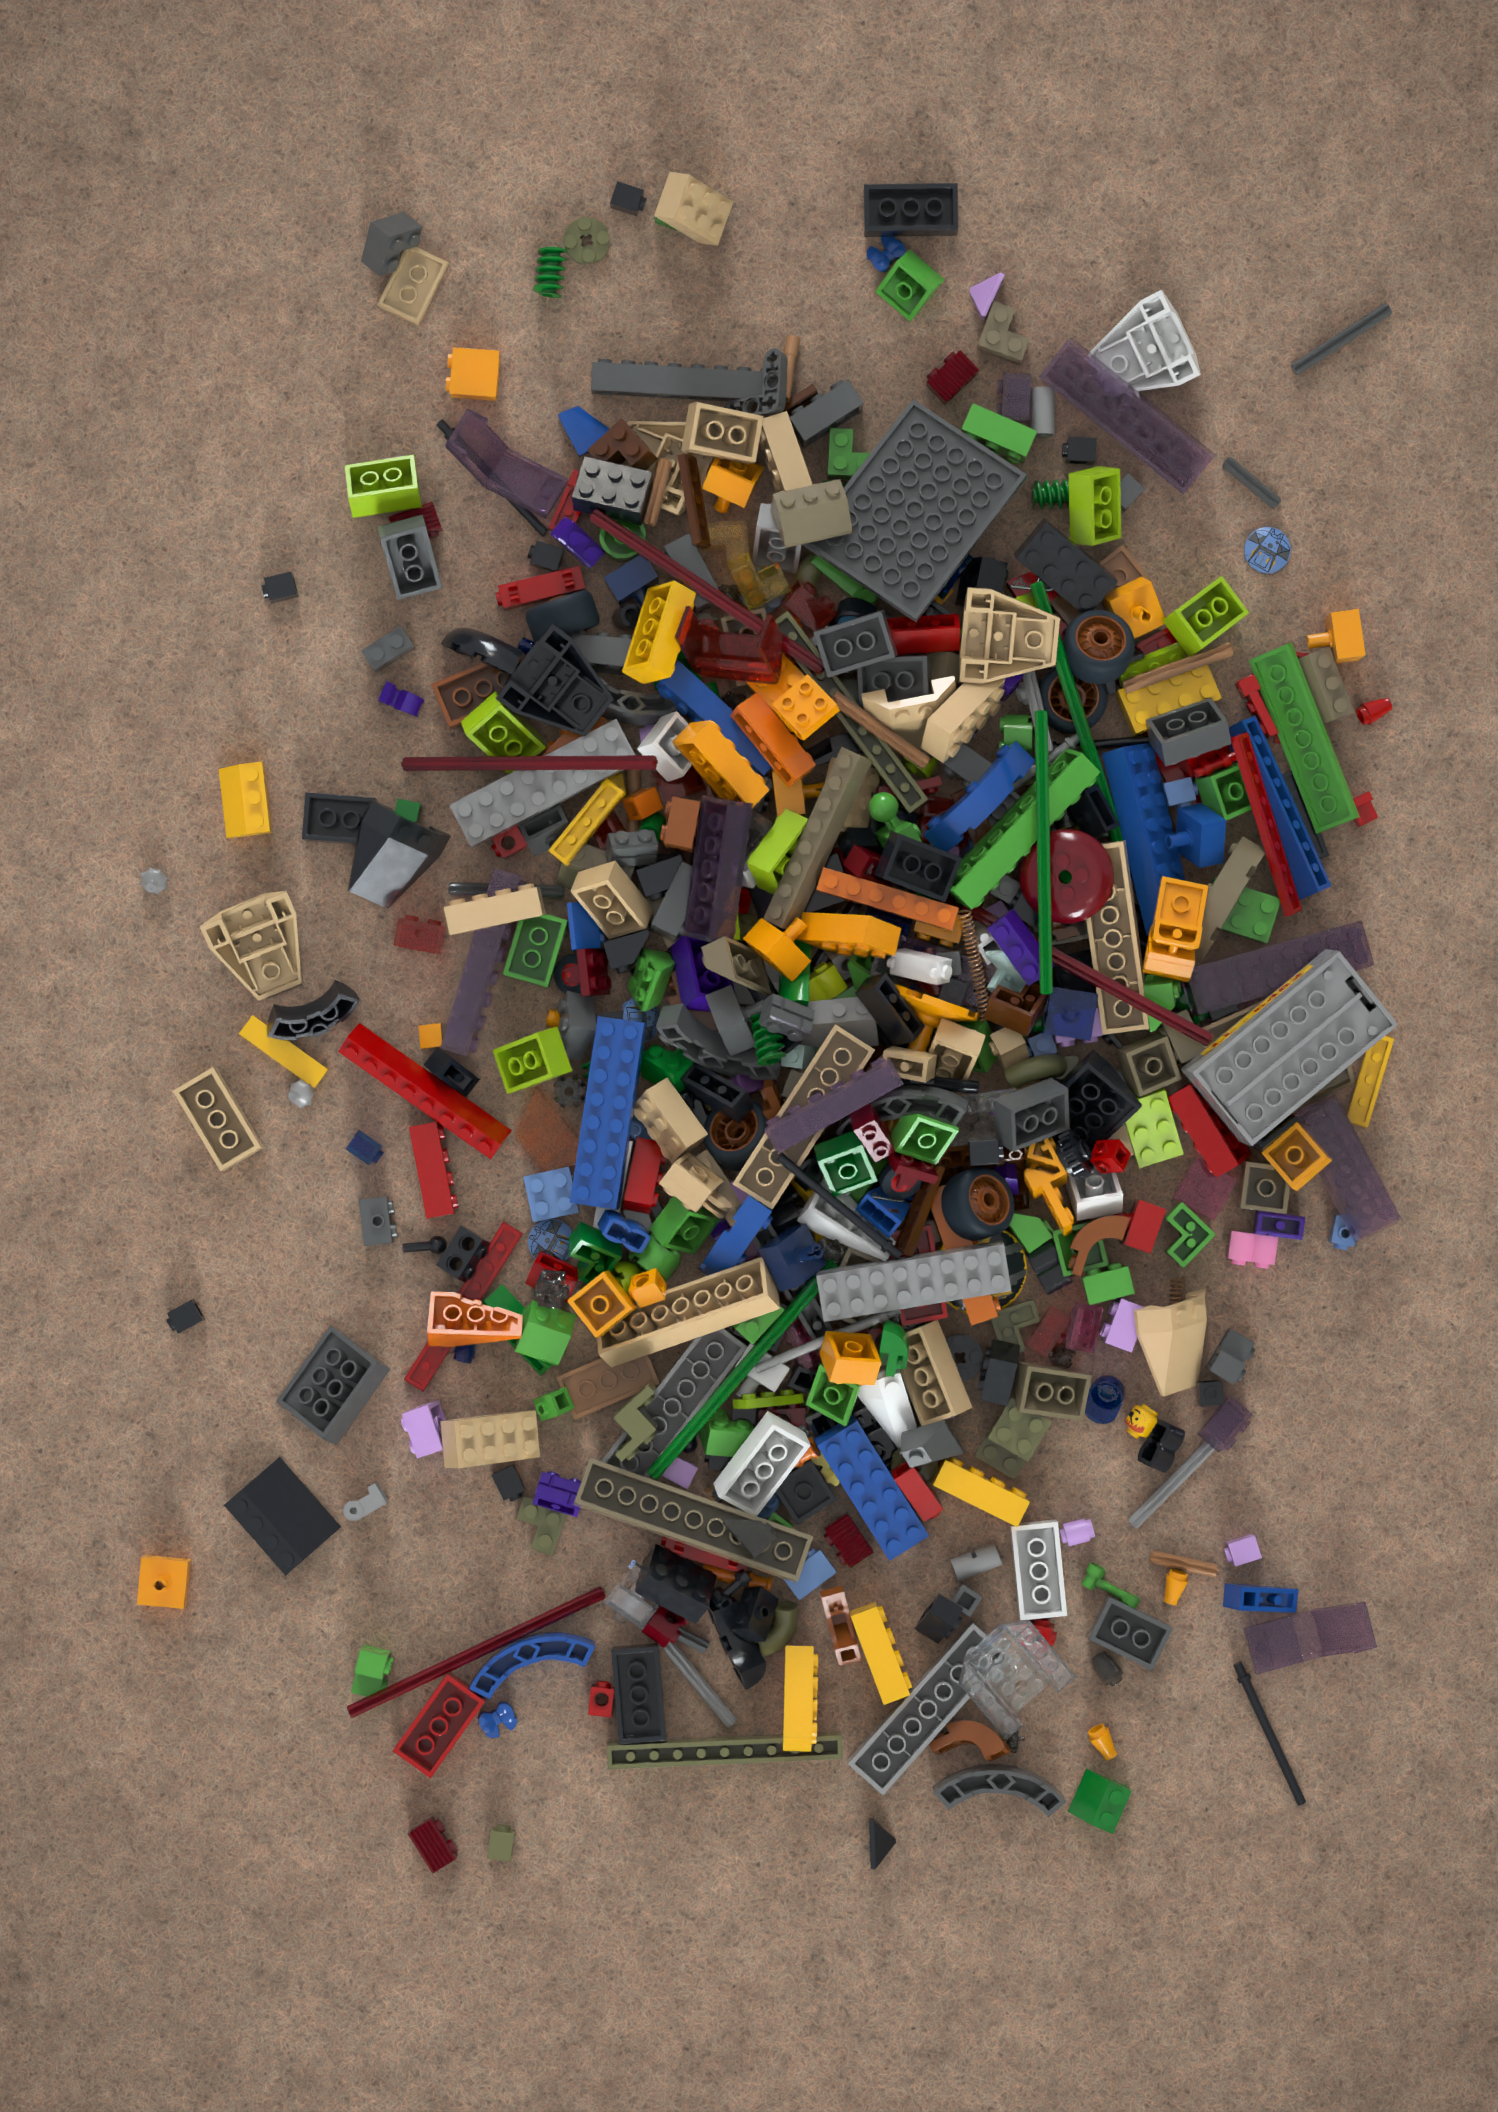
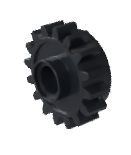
M1071 1128L1058 1135L1059 1140L1056 1142V1150L1066 1171L1072 1177H1078V1179L1081 1178L1082 1180L1093 1175L1095 1167L1089 1160L1092 1158V1154L1087 1143L1081 1140L1080 1135L1076 1134L1075 1130Z

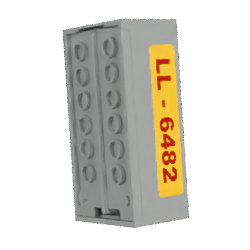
M1325 949L1182 1067L1181 1070L1238 1141L1253 1146L1398 1026V1023L1341 952Z

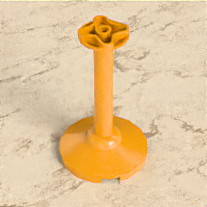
M894 984L899 990L900 995L908 1002L925 1025L916 1040L909 1043L908 1049L926 1052L935 1028H938L942 1018L953 1022H975L978 1020L979 1013ZM900 1118L883 1121L890 1133Z

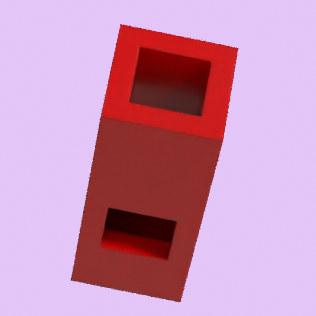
M905 1461L891 1470L894 1481L923 1522L936 1518L944 1510L940 1499L917 1467L910 1468Z

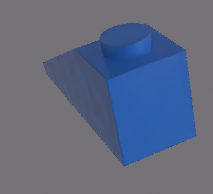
M1225 1583L1223 1607L1239 1611L1296 1613L1298 1589Z

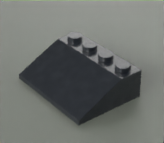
M1094 1050L1059 1082L1068 1088L1070 1128L1075 1130L1076 1134L1080 1135L1081 1140L1087 1143L1091 1153L1096 1141L1108 1140L1142 1107V1104L1113 1066ZM1060 1133L1052 1136L1055 1143L1059 1140L1058 1135Z
M281 1457L276 1459L224 1505L285 1576L341 1528Z

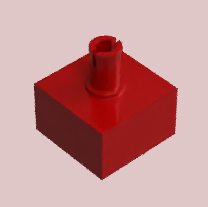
M1135 1199L1129 1214L1125 1212L1113 1214L1130 1218L1123 1240L1120 1243L1151 1254L1166 1209Z

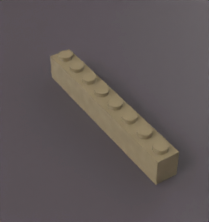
M841 747L765 913L764 920L787 929L796 917L801 919L802 912H804L822 869L829 858L872 764V760Z

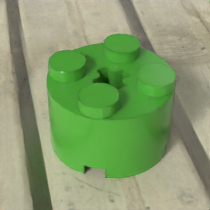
M615 520L647 542L643 523L640 526ZM602 528L600 529L601 547L605 551L604 553L616 562H629L640 555Z
M1005 714V717H1000L1001 734H1004V741H999V749L1005 744L1010 746L1017 741L1028 754L1034 752L1033 723H1030V721H1033L1031 714Z
M651 1233L649 1234L651 1239L642 1253L631 1251L627 1258L629 1260L634 1258L636 1260L635 1264L644 1272L657 1268L667 1283L681 1264L679 1260L681 1254L674 1249L662 1247Z

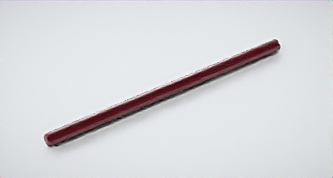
M595 509L590 515L591 522L817 674H821L825 669L820 658L599 509Z
M654 755L404 757L401 762L404 771L654 770L658 764V760Z
M963 906L962 909L970 910L973 916L972 919L986 927H989L999 918L979 906L973 909ZM1052 947V963L1204 1046L1210 1044L1213 1038L1212 1033Z
M601 1587L595 1588L348 1705L347 1711L350 1717L354 1718L605 1599V1593Z

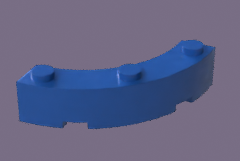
M1017 741L1010 746L1006 744L1002 746L996 753L998 757L977 782L975 780L971 782L965 789L966 793L940 817L934 816L927 823L928 829L923 836L935 848L948 852L963 840L964 833L970 827L974 830L1004 801L1014 789L1012 784L1018 779L1021 780L1026 775L1035 760Z
M748 1195L732 1218L736 1221L730 1231L726 1229L723 1231L702 1262L699 1270L708 1276L742 1264L747 1257L744 1252L761 1227L766 1229L772 1221L773 1217L770 1216L772 1210Z
M546 1632L523 1637L502 1647L493 1654L476 1673L469 1689L491 1699L495 1690L511 1673L519 1668L542 1660L566 1661L585 1667L595 1648L596 1642L583 1636L563 1632Z

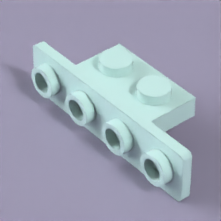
M1002 950L986 951L985 956L997 968L987 988L993 993L999 984L1020 993L1026 982ZM1048 997L1044 1011L1053 1012L1055 1006L1049 1001Z

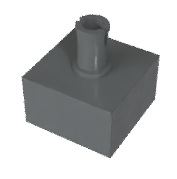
M732 985L705 995L729 1055L732 1056L754 1047L755 1040L748 1023L753 1015L762 1013L763 999L743 1008L737 999Z

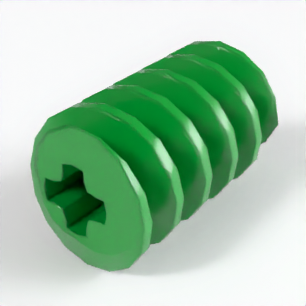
M551 246L538 249V254L542 257L537 258V263L541 266L536 268V273L539 275L534 278V281L538 284L533 286V291L549 298H562V295L556 293V290L563 289V286L557 284V281L564 280V277L559 275L558 272L565 271V267L559 265V263L566 262L567 259L560 256L561 253L568 252L566 249Z
M1063 479L1060 486L1057 480H1053L1051 486L1048 480H1044L1042 487L1039 481L1035 480L1031 492L1032 509L1034 510L1036 503L1039 504L1041 510H1043L1045 503H1048L1049 508L1053 509L1056 502L1059 509H1062L1064 502L1067 503L1069 508V486L1067 480Z
M761 1014L753 1015L750 1020L753 1023L751 1026L754 1031L753 1038L756 1040L754 1047L757 1049L756 1057L759 1058L757 1064L760 1066L776 1064L780 1059L786 1057L785 1052H779L780 1049L785 1047V1044L777 1043V1041L784 1037L782 1034L771 1033L766 1027L759 1025Z

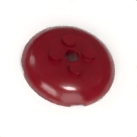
M1061 829L1050 832L1051 921L1065 924L1081 922L1095 915L1105 905L1111 895L1114 884L1111 858L1104 846L1085 832L1074 829ZM1037 841L1031 846V851L1023 857L1019 876L1022 893L1027 903L1036 913H1038ZM1063 870H1067L1072 874L1070 883H1063L1060 879V874Z

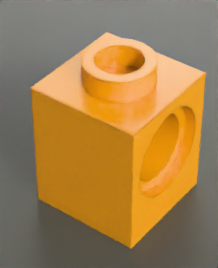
M657 1268L632 1276L628 1292L630 1298L633 1301L635 1300L638 1306L642 1308L665 1300L667 1284Z

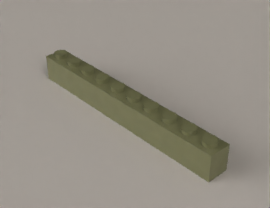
M788 611L769 624L822 660L818 650ZM793 658L804 675L808 674L830 698L838 691L858 705L836 675L828 678L825 669L821 674H817ZM841 710L835 714L866 758L872 760V766L909 815L928 801L926 795L888 744Z
M841 1731L817 1732L816 1744H812L811 1752L783 1751V1734L666 1739L664 1741L619 1744V1741L607 1742L608 1770L843 1759Z

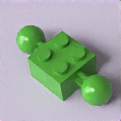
M887 792L875 794L870 799L868 805L872 818L876 821L884 822L886 825L874 833L883 850L891 831L922 842L920 839L922 834L916 824L897 818L898 802L892 794ZM914 891L915 894L918 895V896L925 897V898H928V899H931V900H935V898H932V897L927 896V895H925V894H922V893H919V892H917V891Z

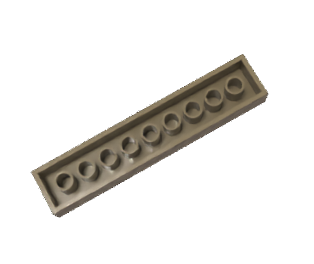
M593 1458L589 1459L574 1501L575 1506L797 1583L813 1539V1536Z

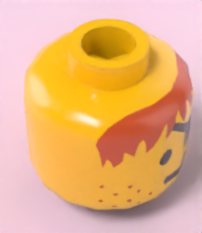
M1144 1403L1142 1406L1135 1405L1124 1420V1423L1129 1427L1126 1431L1136 1439L1139 1436L1148 1438L1152 1429L1157 1424L1158 1413Z

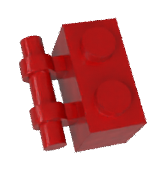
M1227 745L1221 749L1203 753L1198 757L1180 761L1179 764L1180 768L1191 778H1199L1203 775L1207 777L1213 774L1214 770L1221 767L1227 768L1237 759L1235 752L1231 753L1230 745Z

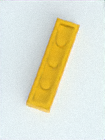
M606 778L548 851L568 866L626 793Z
M254 1015L250 1017L239 1033L303 1081L311 1084L313 1088H316L329 1070L290 1041L267 1037V1025Z
M1384 1036L1365 1052L1345 1118L1346 1122L1368 1128L1394 1038Z

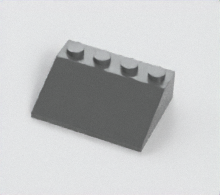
M330 1325L277 1402L322 1439L337 1445L390 1371V1368Z

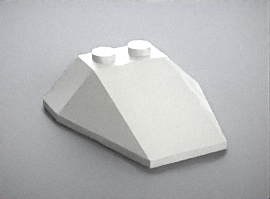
M1162 290L1140 300L1088 353L1108 396L1179 386L1201 375L1197 355L1178 313Z

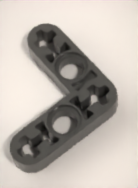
M776 348L770 349L766 353L763 365L761 395L731 400L726 403L724 408L732 410L737 408L742 412L750 413L751 406L754 403H758L757 410L752 414L766 418L782 413L786 403L788 365L786 354ZM778 377L777 385L771 388L772 380Z

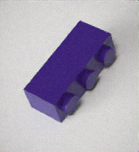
M1012 909L995 920L987 930L1026 984L1030 986L1040 979L1039 943L1016 911Z

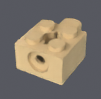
M689 1152L673 1163L659 1183L667 1194L677 1197L682 1201V1205L690 1211L697 1212L702 1207H705L716 1217L722 1219L726 1216V1211L732 1208L731 1202L717 1192L725 1180Z

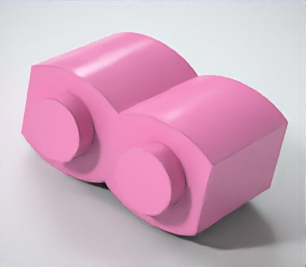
M1230 1230L1227 1258L1232 1259L1231 1264L1245 1265L1246 1261L1255 1262V1267L1268 1269L1269 1264L1275 1265L1278 1237Z

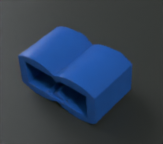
M605 1210L597 1223L602 1234L608 1240L615 1243H623L627 1249L633 1252L642 1253L651 1239L642 1224L635 1220L625 1219L620 1213L613 1210Z

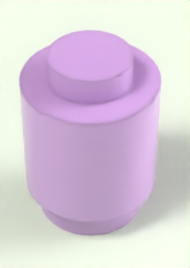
M1083 1518L1062 1524L1063 1529L1059 1530L1062 1542H1067L1068 1546L1088 1542L1090 1538L1095 1537L1091 1519L1085 1520Z

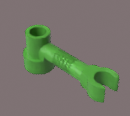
M1093 1562L1089 1563L1086 1568L1087 1573L1081 1583L1084 1587L1094 1590L1096 1586L1121 1599L1129 1606L1137 1607L1140 1602L1139 1597L1103 1580L1106 1570Z

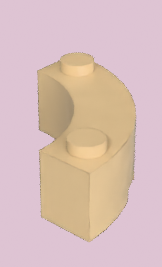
M1004 1027L990 1035L991 1042L988 1043L992 1054L997 1056L1004 1074L1006 1068L1029 1058L1030 1055L1022 1034ZM1041 1079L1030 1082L1018 1089H1014L1012 1087L1011 1089L1013 1090V1092H1015L1028 1086H1031L1033 1084L1041 1082Z

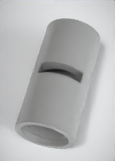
M1053 387L1032 388V429L1037 431L1035 437L1055 436V388Z
M994 1543L976 1549L974 1552H968L950 1559L958 1581L1002 1565Z

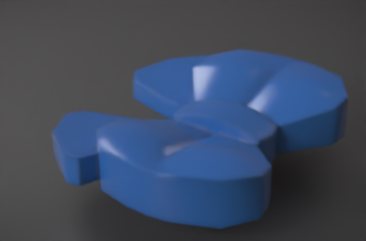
M881 237V242L885 248L883 252L873 246H870L867 250V259L871 260L874 268L880 272H887L890 263L906 253L903 243L895 239V237Z
M503 1701L498 1703L497 1708L492 1710L491 1713L483 1711L478 1715L481 1729L490 1738H498L500 1736L497 1724L502 1722L509 1730H513L518 1720L514 1715L511 1705Z

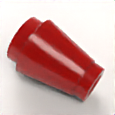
M1387 697L1361 703L1360 707L1356 708L1357 718L1362 725H1371L1391 711L1392 704Z

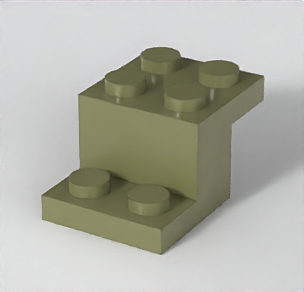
M651 1382L618 1410L613 1417L631 1437L615 1454L621 1462L625 1458L628 1461L631 1460L639 1452L640 1448L638 1446L643 1442L647 1445L657 1434L658 1424L641 1407L642 1405L645 1408L655 1399L656 1387Z
M1011 1397L1008 1406H1005L1001 1415L997 1416L974 1457L1015 1480L1025 1461L1029 1462L1052 1421L1042 1415L1018 1412L1016 1400Z

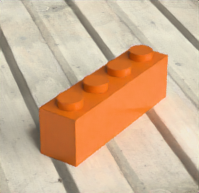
M758 692L739 704L731 713L732 719L788 788L807 776L816 766L812 756L805 752L796 736L788 731L783 722L776 716Z

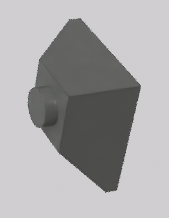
M945 1420L904 1431L901 1435V1454L910 1468L964 1454L963 1447Z

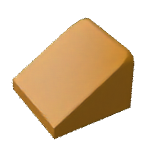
M442 1023L418 1026L420 1049L444 1047Z

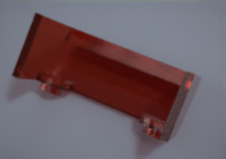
M690 606L685 607L674 638L694 672L710 678L764 684L778 683L782 669L783 635L772 615L767 614L758 636L720 632L714 621L710 619L699 620Z

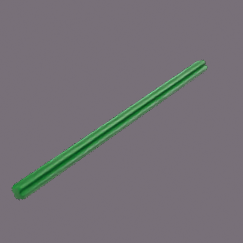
M1038 581L1031 584L1030 588L1036 607L1053 615L1043 582ZM1059 634L1055 667L1083 754L1100 771L1093 786L1099 785L1118 821L1114 803ZM1120 826L1108 832L1111 842L1123 841Z
M1046 710L1035 711L1040 993L1052 994L1048 717Z
M828 1259L826 1261L827 1265L820 1270L839 1266L833 1260ZM816 1274L647 1470L650 1477L654 1480L659 1479L819 1292Z

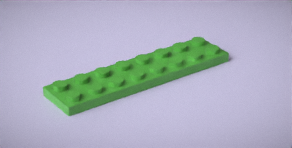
M1288 643L1249 660L1253 673L1261 687L1260 691L1270 717L1279 732L1277 735L1316 834L1360 817L1293 644Z

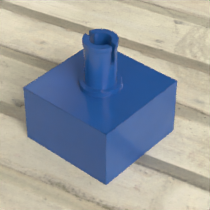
M1202 803L1179 807L1177 809L1176 833L1165 835V845L1168 849L1178 847L1179 854L1199 868L1224 863L1226 820Z

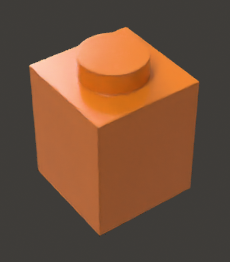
M655 787L642 788L621 799L630 821L642 820L663 809L660 794Z

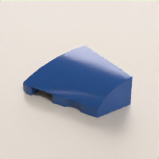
M579 406L558 414V418L579 457L589 453L588 449L609 430L608 427Z

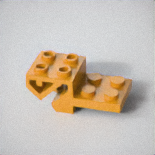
M782 652L746 681L748 687L754 693H759L776 716L783 722L784 726L803 741L840 711L838 705L808 674L804 675Z
M1162 876L1154 920L1149 930L1142 973L1189 982L1195 964V949L1199 948L1203 928L1201 926L1208 892L1207 885Z
M1050 1137L1030 1145L1027 1155L1029 1169L1024 1170V1182L1034 1200L1043 1196L1065 1237L1072 1233L1074 1218L1068 1207L1063 1208V1197L1058 1188L1067 1184L1068 1172L1058 1158L1056 1144L1053 1138Z

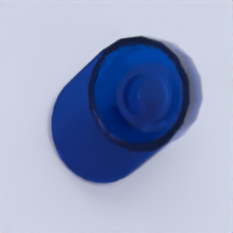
M1103 1375L1093 1382L1089 1389L1085 1414L1091 1421L1098 1424H1107L1116 1418L1125 1397L1123 1383L1110 1375Z

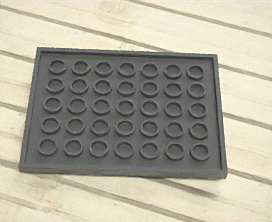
M912 399L844 487L848 500L852 533L802 545L917 622L1027 479V474Z

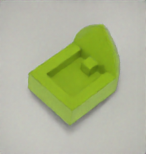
M903 757L901 763L904 764V767L910 774H917L922 779H929L937 766L938 759L933 757L923 769L906 757Z

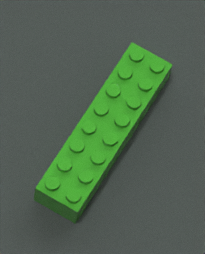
M1066 748L1048 767L1050 826L1053 822L1059 821L1064 816V811L1068 806L1075 804L1080 799L1083 790L1086 787H1091L1096 782L1097 776L1100 773L1081 752ZM1036 781L961 860L949 891V895L958 904L969 909L980 906L985 899L984 896L990 890L992 891L997 888L1001 882L1000 879L1006 873L1014 870L1017 865L1016 862L1031 851V846L1037 841Z

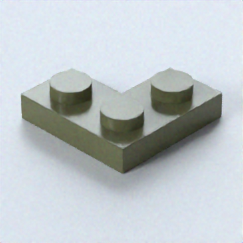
M1033 1299L1006 1307L998 1311V1317L990 1319L997 1340L1020 1345L1019 1353L1026 1351L1019 1328L1040 1322Z
M524 1496L516 1519L538 1526L531 1549L553 1556L567 1514L534 1505V1499Z

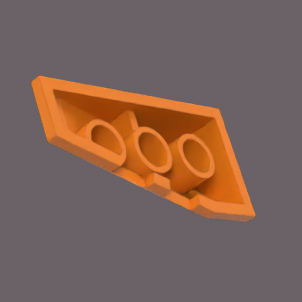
M431 1292L427 1330L429 1346L456 1347L522 1338L523 1315L500 1307L493 1308L482 1304V1301L476 1299L472 1301L463 1298L461 1294L455 1292Z

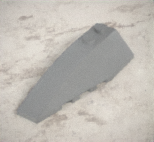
M858 997L808 1002L807 1007L815 1010L812 1032L799 1045L820 1048L836 1024L870 1047L879 1046L877 1022ZM749 1020L748 1025L753 1035L754 1031L751 1028L753 1023Z

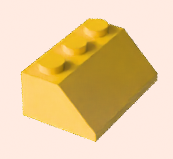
M254 762L218 769L226 838L273 833L265 764L263 762Z

